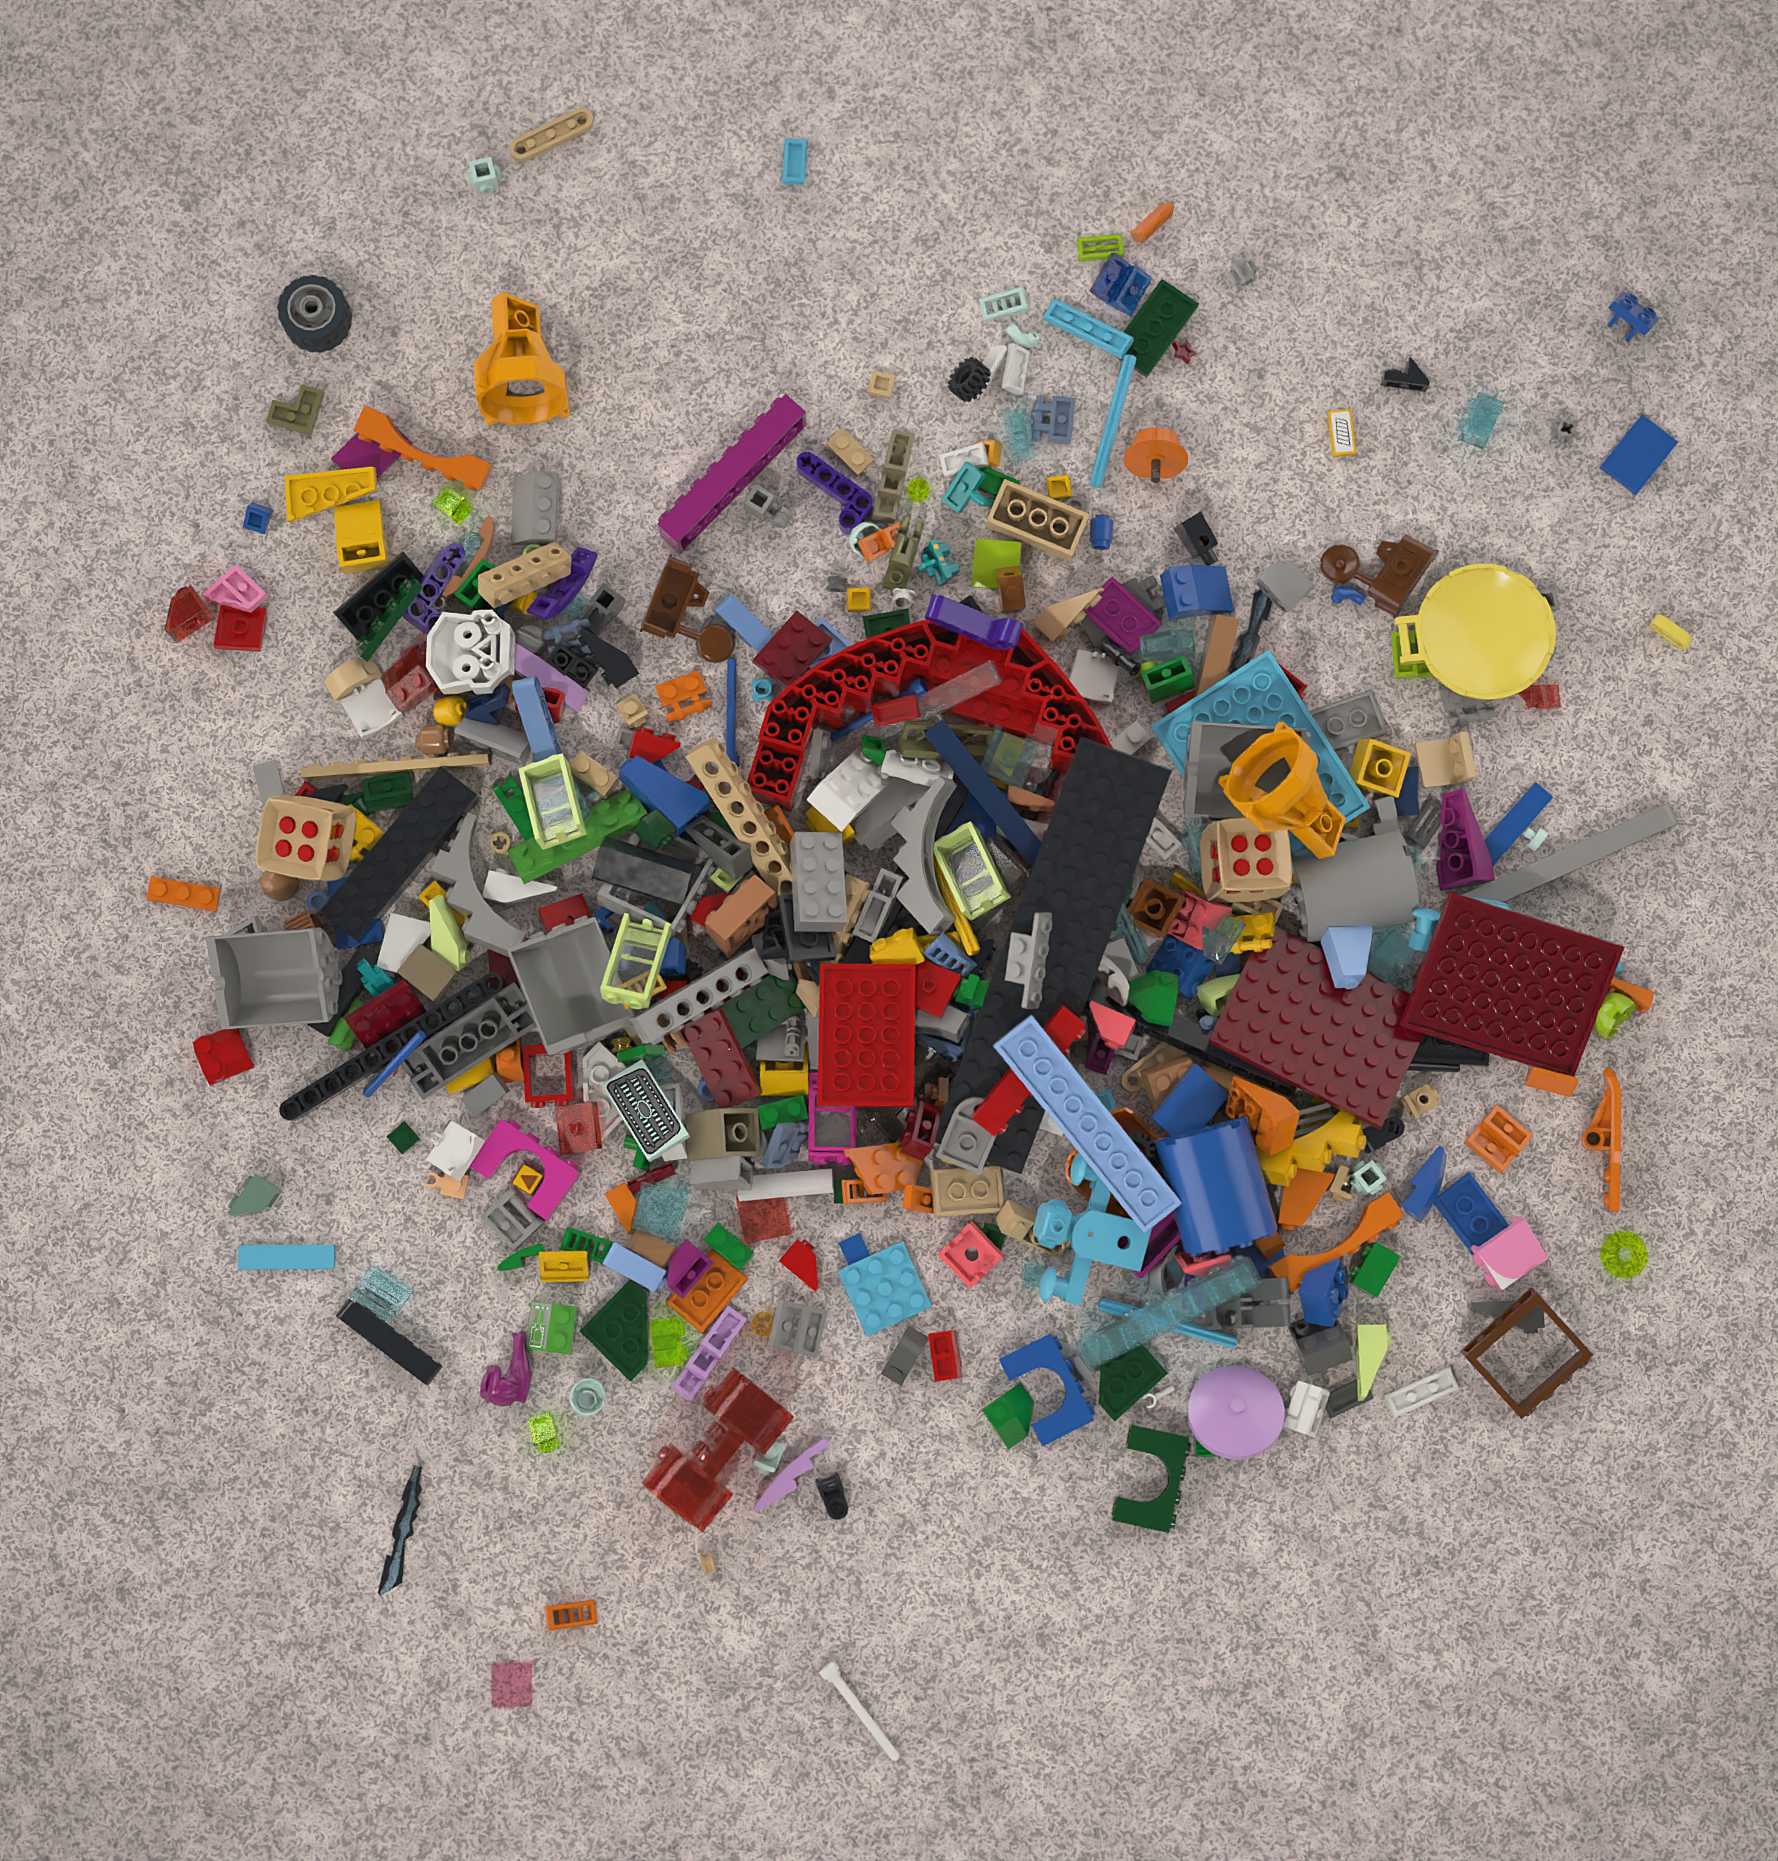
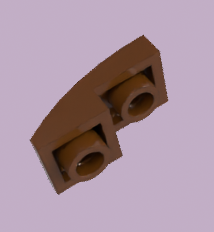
M938 1078L935 1084L925 1083L921 1091L917 1092V1104L923 1101L938 1108L948 1102V1078Z

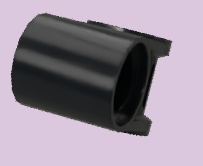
M1390 1117L1385 1119L1380 1129L1371 1125L1362 1129L1363 1134L1366 1136L1365 1150L1367 1154L1400 1137L1405 1130L1404 1122L1398 1117ZM1389 1122L1398 1125V1128L1395 1129L1396 1134L1388 1132Z
M838 1471L834 1472L833 1476L821 1480L819 1478L815 1479L828 1515L836 1520L846 1517L849 1508ZM835 1483V1485L824 1488L827 1485ZM835 1502H841L844 1505L845 1510L840 1516H835L831 1512V1506Z

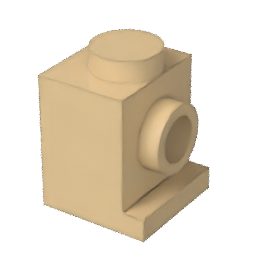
M1426 1084L1400 1098L1411 1119L1438 1106L1437 1100L1440 1099V1096L1434 1086L1430 1088ZM1421 1095L1427 1098L1426 1104H1422L1419 1101Z

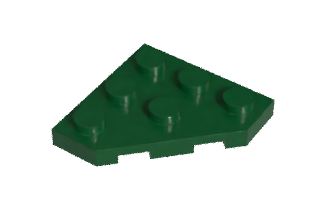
M631 1279L580 1330L630 1382L648 1365V1296Z
M1120 1319L1101 1336L1098 1404L1115 1422L1168 1374Z

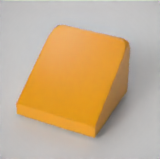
M996 440L975 441V444L984 443L989 465L1000 466L1002 444Z

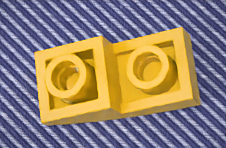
M491 1056L446 1085L448 1094H456L468 1087L478 1086L495 1073Z

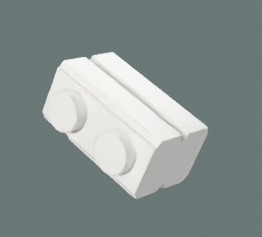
M1297 1381V1384L1290 1391L1291 1402L1289 1408L1285 1409L1283 1427L1315 1438L1330 1392L1320 1387Z

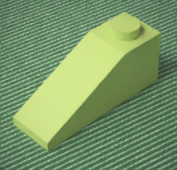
M437 895L429 900L431 950L434 955L454 971H460L468 965L470 960L467 942L443 895Z
M1240 974L1215 978L1197 986L1201 1007L1213 1017L1221 1015Z
M1357 1325L1354 1329L1358 1401H1363L1367 1396L1388 1346H1391V1333L1387 1332L1386 1325Z

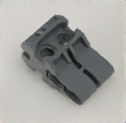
M1288 1277L1203 1281L1206 1330L1291 1326L1290 1304L1271 1305V1300L1289 1299ZM1230 1285L1236 1291L1232 1299L1226 1295V1289ZM1251 1301H1263V1305H1251ZM1230 1310H1234L1237 1314V1320L1234 1323L1230 1322L1227 1317Z

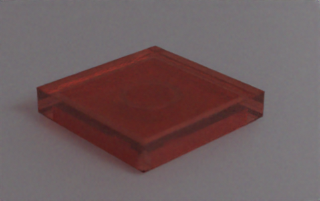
M736 1197L745 1244L792 1234L784 1197L739 1201L738 1197Z

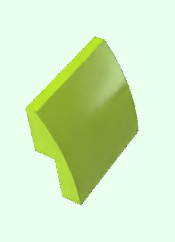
M975 538L971 587L998 589L995 569L1013 566L1020 567L1022 542Z
M1410 630L1408 634L1411 654H1418L1416 632ZM1391 632L1395 679L1435 677L1425 663L1401 665L1400 656H1402L1399 632Z

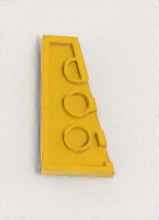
M364 467L284 476L287 522L300 520L376 492V468Z

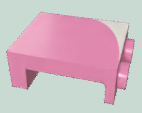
M1517 1215L1509 1220L1510 1226L1479 1247L1475 1245L1470 1247L1474 1253L1471 1257L1479 1268L1482 1267L1485 1271L1484 1278L1491 1287L1495 1286L1500 1290H1504L1549 1259L1525 1219Z

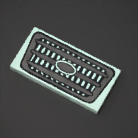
M642 1059L602 1084L649 1162L690 1137Z

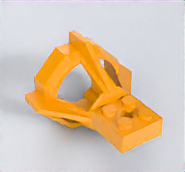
M501 292L491 299L494 341L474 361L476 399L480 413L485 417V423L492 426L497 422L514 426L547 423L556 416L563 419L570 416V405L565 372L560 365L553 363L544 344L540 328L539 306ZM539 381L542 382L545 390L543 393L532 396L515 397L506 395L508 382Z
M1283 721L1278 722L1274 732L1261 735L1233 762L1229 775L1221 776L1218 783L1224 788L1223 792L1234 806L1262 832L1290 830L1319 859L1334 856L1346 817L1327 799V794L1324 792L1316 771L1318 759L1315 752L1291 727L1289 728ZM1285 757L1291 772L1275 790L1268 794L1254 786L1259 777L1272 764Z

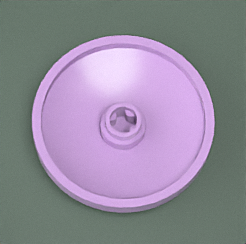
M1224 1366L1208 1372L1196 1383L1189 1398L1187 1415L1190 1428L1202 1446L1223 1458L1243 1460L1264 1453L1276 1442L1284 1424L1285 1409L1278 1389L1266 1376L1244 1366Z

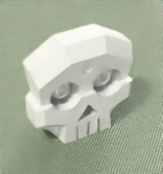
M474 610L471 615L443 612L427 635L426 668L443 694H457L471 690L475 694L493 693V690L503 679L509 675H514L515 634L511 626L500 619L493 610ZM467 634H472V636L469 639H465V636ZM466 667H471L468 672H464Z

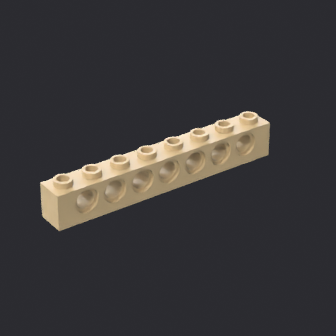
M714 736L693 747L685 757L738 840L749 847L752 862L767 885L775 891L776 899L778 895L793 894L792 885L786 882V880L792 882L791 854L789 853L788 846L778 836L773 822L769 821L764 814L761 803L756 801L752 795L749 784L743 781L737 765L729 759L724 745ZM711 762L716 763L719 768H715ZM724 782L729 783L731 788L725 786ZM736 801L742 803L744 808L738 806ZM749 821L755 823L756 827L751 826ZM761 841H765L769 847L764 846ZM773 860L778 861L781 866L776 865Z

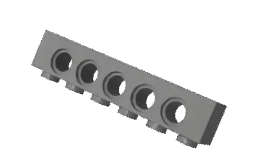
M755 948L746 949L653 1004L648 1009L631 1017L630 1021L643 1044L652 1043V1045H655L664 1040V1034L669 1031L675 1033L684 1028V1022L689 1019L695 1021L704 1016L703 1011L709 1007L713 1010L724 1004L723 999L729 995L733 998L741 994L744 986L749 984L751 987L763 980L761 976L768 972ZM737 969L742 971L743 976L741 980H738L735 975ZM718 980L723 983V990L721 992L716 988ZM699 991L704 996V1001L702 1004H700L696 998L697 993ZM679 1003L684 1006L682 1016L677 1012V1005ZM659 1015H662L665 1020L663 1027H660L657 1023Z

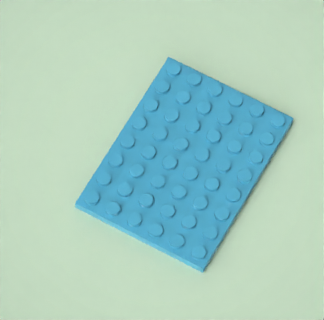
M1267 650L1150 726L1183 779L1187 738L1190 735L1191 721L1276 727L1278 722L1283 721L1289 728L1307 729V732H1310L1309 747L1317 755L1318 765L1316 771L1324 792L1327 794V799L1346 817L1345 823L1370 808V805L1270 650ZM1208 817L1211 822L1228 819ZM1288 830L1291 853L1307 849Z

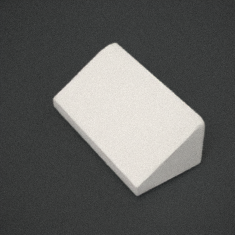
M1007 346L991 347L982 363L990 370V381L986 383V389L983 388L981 391L984 392L988 389L1007 355Z

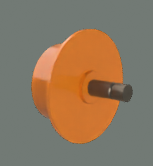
M1150 427L1138 432L1133 439V444L1124 453V465L1128 471L1138 477L1151 478L1153 483L1160 482V478L1168 479L1180 474L1188 464V453L1179 444L1178 436L1173 431L1162 427Z

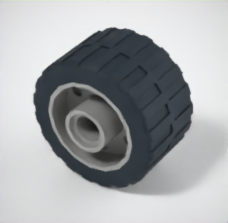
M305 275L291 281L283 289L284 291L280 294L279 303L277 304L278 318L287 336L300 349L312 353L330 351L337 345H340L348 336L352 325V313L343 292L332 280L330 281L323 276Z

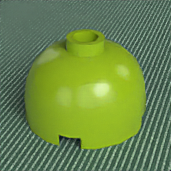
M1606 994L1602 1007L1598 1011L1593 1029L1606 1040L1611 1039L1619 1031L1616 1029L1624 1020L1627 1022L1634 1012L1635 1002L1623 994Z

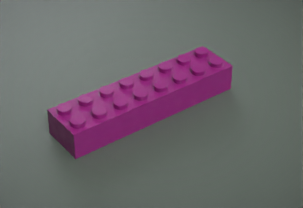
M787 394L782 398L777 397L771 403V409L766 414H760L754 421L755 425L750 430H744L738 438L739 441L734 446L730 445L723 452V457L719 462H713L707 468V474L702 479H696L690 486L691 490L686 495H680L674 502L675 506L669 512L665 511L658 518L657 526L660 537L679 554L807 426L806 411Z

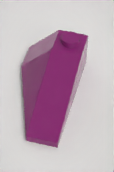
M1465 788L1443 794L1440 823L1443 825L1442 838H1439L1438 846H1441L1440 860H1437L1436 864L1440 891L1477 886L1494 881L1491 857Z

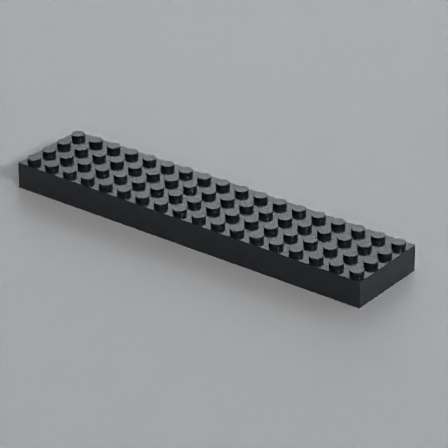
M1081 736L950 1090L948 1102L943 1109L935 1143L941 1144L956 1107L963 1100L970 1097L985 1098L1010 1068L993 1044L1030 1015L1043 1028L1061 1004L1080 1018L1172 769ZM1035 913H1051L1052 928L1049 932V950L1046 955L1045 976L1041 988L1042 999L1038 1008L1024 1009L1022 1008L1025 984L1005 980L1012 932L1032 935ZM1029 1095L1023 1102L1025 1106L1017 1116L1013 1114L1007 1121L1010 1123L1007 1129L1002 1134L997 1133L986 1159V1162L1018 1174L1023 1172L1045 1113V1109L1037 1099Z

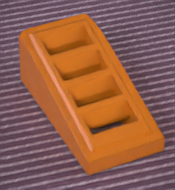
M1616 978L1612 979L1608 989L1610 993H1619L1630 998L1636 1004L1635 1010L1642 1014H1645L1650 1009L1655 993L1649 989Z
M862 1179L842 1180L843 1204L887 1202V1193L873 1194V1198H871V1194H868L866 1191V1198H864ZM849 1185H852L853 1199H850ZM856 1185H859V1197H860V1198H857V1187H856Z
M594 1599L544 1606L547 1631L597 1624ZM587 1605L589 1620L584 1621L582 1606ZM573 1607H577L578 1622H574ZM566 1608L568 1610L569 1623H564L563 1609ZM553 1610L558 1611V1625L554 1624Z

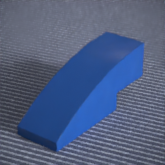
M1441 1146L1435 1150L1409 1181L1414 1191L1402 1204L1405 1213L1419 1223L1422 1222L1430 1211L1443 1182L1447 1155Z

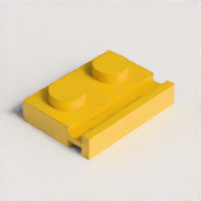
M587 1251L539 1252L538 1260L541 1282L589 1281Z

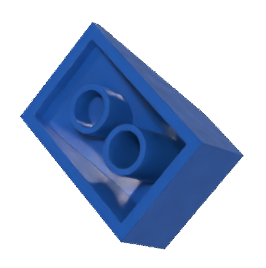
M1174 566L1167 568L1160 575L1169 620L1234 611L1226 568L1223 566Z

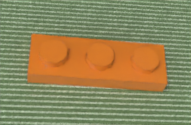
M151 876L146 899L217 912L221 889Z

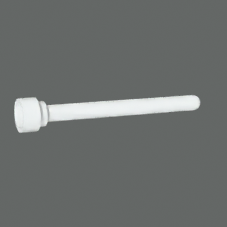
M832 1660L819 1671V1674L824 1680L827 1679L829 1683L832 1681L891 1760L897 1761L900 1758L898 1751L839 1676L841 1674L839 1666Z

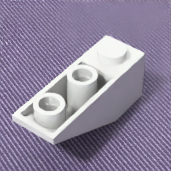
M496 868V871L489 870L482 897L485 901L509 906L559 894V889L555 886L554 882L544 879L541 880V883L531 881L524 885L519 875L518 877L511 876L509 871Z

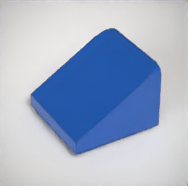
M252 502L247 506L243 527L265 534L274 509Z

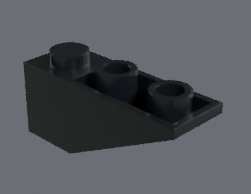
M580 626L576 627L579 632L576 635L578 641L583 647L588 646L591 651L588 656L595 666L600 665L604 671L601 676L608 686L612 684L613 687L618 688L639 674L625 652Z

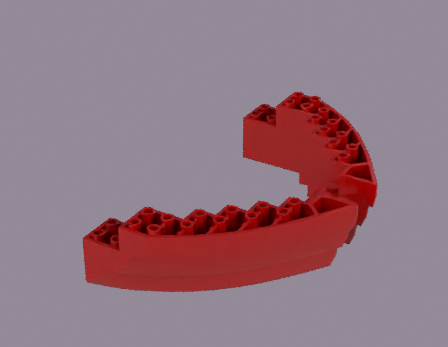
M923 620L857 642L823 660L784 689L767 706L758 735V747L747 783L756 801L770 806L778 803L781 809L792 812L811 751L813 730L817 729L818 725L839 730L843 726L847 709L867 714L872 710L871 705L874 704L876 694L892 699L908 690L911 682L919 677L924 680L929 689V694L922 698H917L919 707L978 725L994 727L995 730L1006 731L1022 738L1053 746L1048 766L1050 770L1064 774L1068 773L1081 736L1112 747L1095 713L1060 667L1023 628L1016 648L998 650L928 620Z

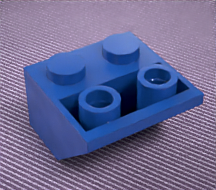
M1334 1259L1305 1273L1298 1292L1306 1323L1333 1327L1336 1318L1340 1317L1343 1300H1346L1349 1294V1287L1345 1283V1270H1342L1340 1259Z

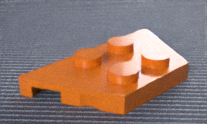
M901 1142L844 1149L846 1157H850L856 1167L854 1171L862 1179L863 1186L868 1194L905 1190L906 1184L916 1185L923 1161L901 1153L903 1144Z

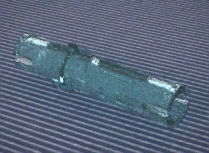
M1123 902L1115 924L1121 929L1136 964H1143L1150 957L1134 926V918L1132 914L1128 913ZM1131 935L1133 936V939H1134V941H1135L1137 947L1135 946V944H1134V942H1133V940H1132V938H1131Z

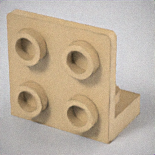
M1459 732L1448 739L1422 741L1414 744L1423 788L1464 784L1477 777L1468 732Z

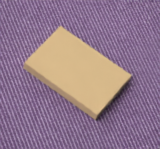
M997 1165L983 1166L980 1175L962 1167L930 1170L934 1218L999 1213L1004 1206L1001 1167Z

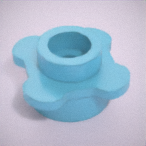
M770 678L766 680L754 679L751 682V687L753 688L752 699L755 702L763 699L768 701L774 699L775 694L772 692L773 680Z

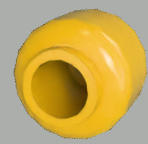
M457 695L438 699L433 709L435 720L444 727L457 726L464 718L466 702Z

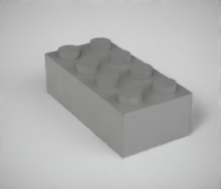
M795 832L790 841L795 931L842 932L847 924L842 833Z

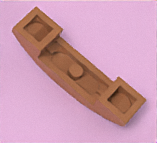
M487 516L477 533L478 539L483 543L462 578L453 574L442 595L445 600L450 601L456 598L455 592L482 558L488 561L495 537V523L491 516Z

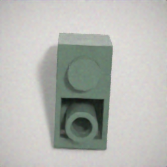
M254 1174L253 1177L249 1176L242 1186L244 1188L239 1196L236 1195L229 1203L228 1207L230 1209L227 1213L237 1217L269 1211L282 1193V1190L258 1174Z

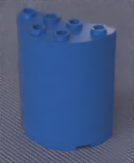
M1247 1116L1154 1141L1164 1180L1182 1202L1173 1212L1185 1253H1190L1191 1257L1203 1255L1208 1251H1215L1216 1254L1230 1251L1229 1247L1239 1245V1248L1253 1245V1240L1257 1238H1267L1275 1235L1274 1231L1277 1229V1224Z

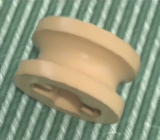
M498 832L491 836L489 842L491 849L497 854L507 853V850L511 848V840L507 834ZM500 837H502L503 841H507V844L503 845V849H498L497 845L494 847V842H498Z
M708 1552L707 1556L700 1554L704 1575H708L709 1572L717 1573L712 1552Z

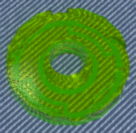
M1618 1231L1609 1235L1602 1242L1600 1261L1604 1269L1612 1276L1631 1278L1640 1274L1646 1267L1648 1252L1644 1241L1637 1234L1629 1231ZM1621 1248H1626L1630 1252V1258L1626 1262L1621 1261L1618 1257V1251Z

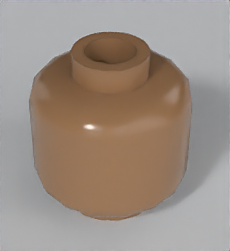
M440 724L423 726L420 729L419 735L415 737L416 747L421 749L424 755H443L447 752L448 748H451L450 731L448 729L445 730L444 726Z

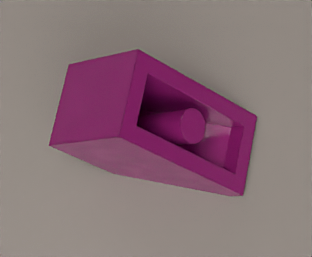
M1097 1029L1085 1062V1068L1106 1075L1115 1050L1104 1045L1105 1041L1101 1039Z
M685 1239L670 1257L667 1286L683 1299L714 1262L690 1241Z

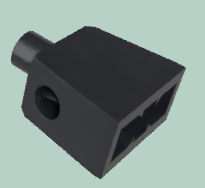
M1201 511L1174 528V531L1193 559L1200 556L1206 566H1210L1219 560L1212 549L1218 545V542ZM1198 540L1202 541L1203 546L1199 544Z

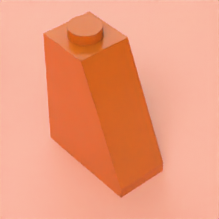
M1297 1168L1296 1176L1291 1179L1289 1187L1281 1186L1276 1224H1280L1281 1229L1295 1231L1296 1227H1302L1332 1182L1334 1174Z

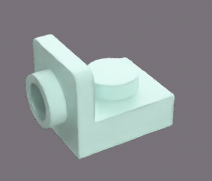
M763 1437L752 1463L756 1466L755 1471L765 1475H769L770 1472L775 1473L786 1445Z

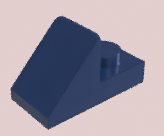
M504 683L496 687L493 693L481 694L467 701L464 716L470 720L500 725L502 716L500 709L508 704L511 689Z

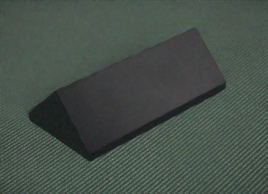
M402 551L333 613L358 641L364 633L367 635L372 629L370 624L377 615L381 616L386 610L384 605L391 596L395 598L399 593L398 587L405 578L409 579L411 575L420 580L423 574L405 552Z
M606 836L598 851L592 879L682 906L696 864Z

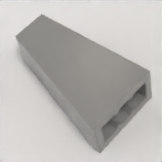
M895 777L852 823L856 830L855 838L861 846L865 844L872 851L896 834L898 831L892 826L891 822L895 818L897 811L904 806L914 808L916 801L924 796L930 787Z

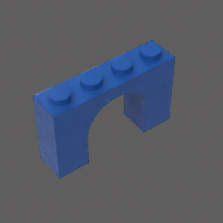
M1051 1333L998 1359L1009 1381L1033 1369L1047 1368L1057 1373L1064 1383L1065 1398L1060 1408L1031 1424L1041 1446H1045L1094 1421L1092 1415L1096 1414L1090 1401H1084L1081 1394L1085 1391L1079 1379L1074 1381L1070 1373L1074 1369L1068 1357L1063 1359L1059 1351L1063 1347L1058 1337H1052Z

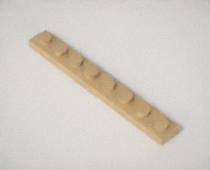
M472 751L470 755L461 756V753H448L447 757L438 758L437 755L429 754L424 755L423 759L404 756L400 757V761H391L390 758H379L375 763H368L367 760H355L353 764L344 765V762H331L330 766L323 767L319 763L307 764V768H300L301 778L304 781L387 775L403 771H409L410 773L437 771L440 766L445 770L490 767L491 763L490 756L484 754V751Z

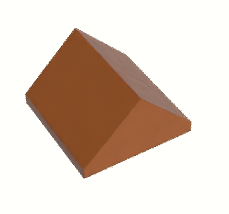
M1145 878L1122 918L1149 937L1163 939L1185 902L1186 897Z

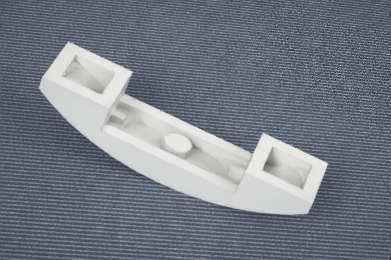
M1103 955L1095 977L1107 985L1106 994L1120 1005L1125 1006L1128 999L1129 984L1121 970Z

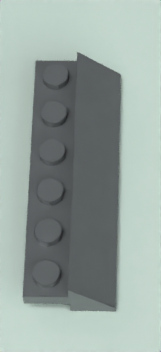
M514 981L423 1040L402 1062L401 1066L410 1077L409 1081L423 1100L536 1027L521 987Z

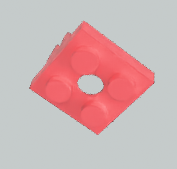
M972 1221L937 1254L970 1289L1005 1256ZM973 1247L978 1251L979 1256L976 1260L971 1261L966 1257L965 1252L967 1248Z

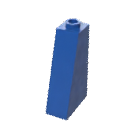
M639 756L632 760H626L620 767L619 780L651 812L658 809L677 827L674 832L677 837L685 831V827L711 808L713 799L709 795Z

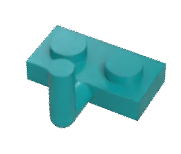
M966 461L941 499L957 513H962L970 500H973L981 507H992L995 502L994 498H985L976 492L986 474Z

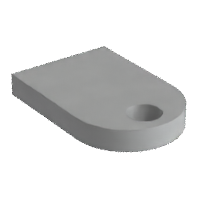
M970 1097L963 1100L956 1107L936 1157L980 1175L995 1137L971 1118L974 1107L980 1104L984 1098Z

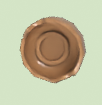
M265 871L261 877L260 885L263 893L268 897L278 901H286L293 898L298 892L300 881L295 877Z

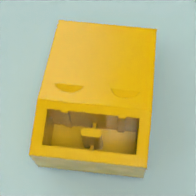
M380 500L334 507L336 546L339 566L343 573L349 574L379 569L388 565L389 557Z

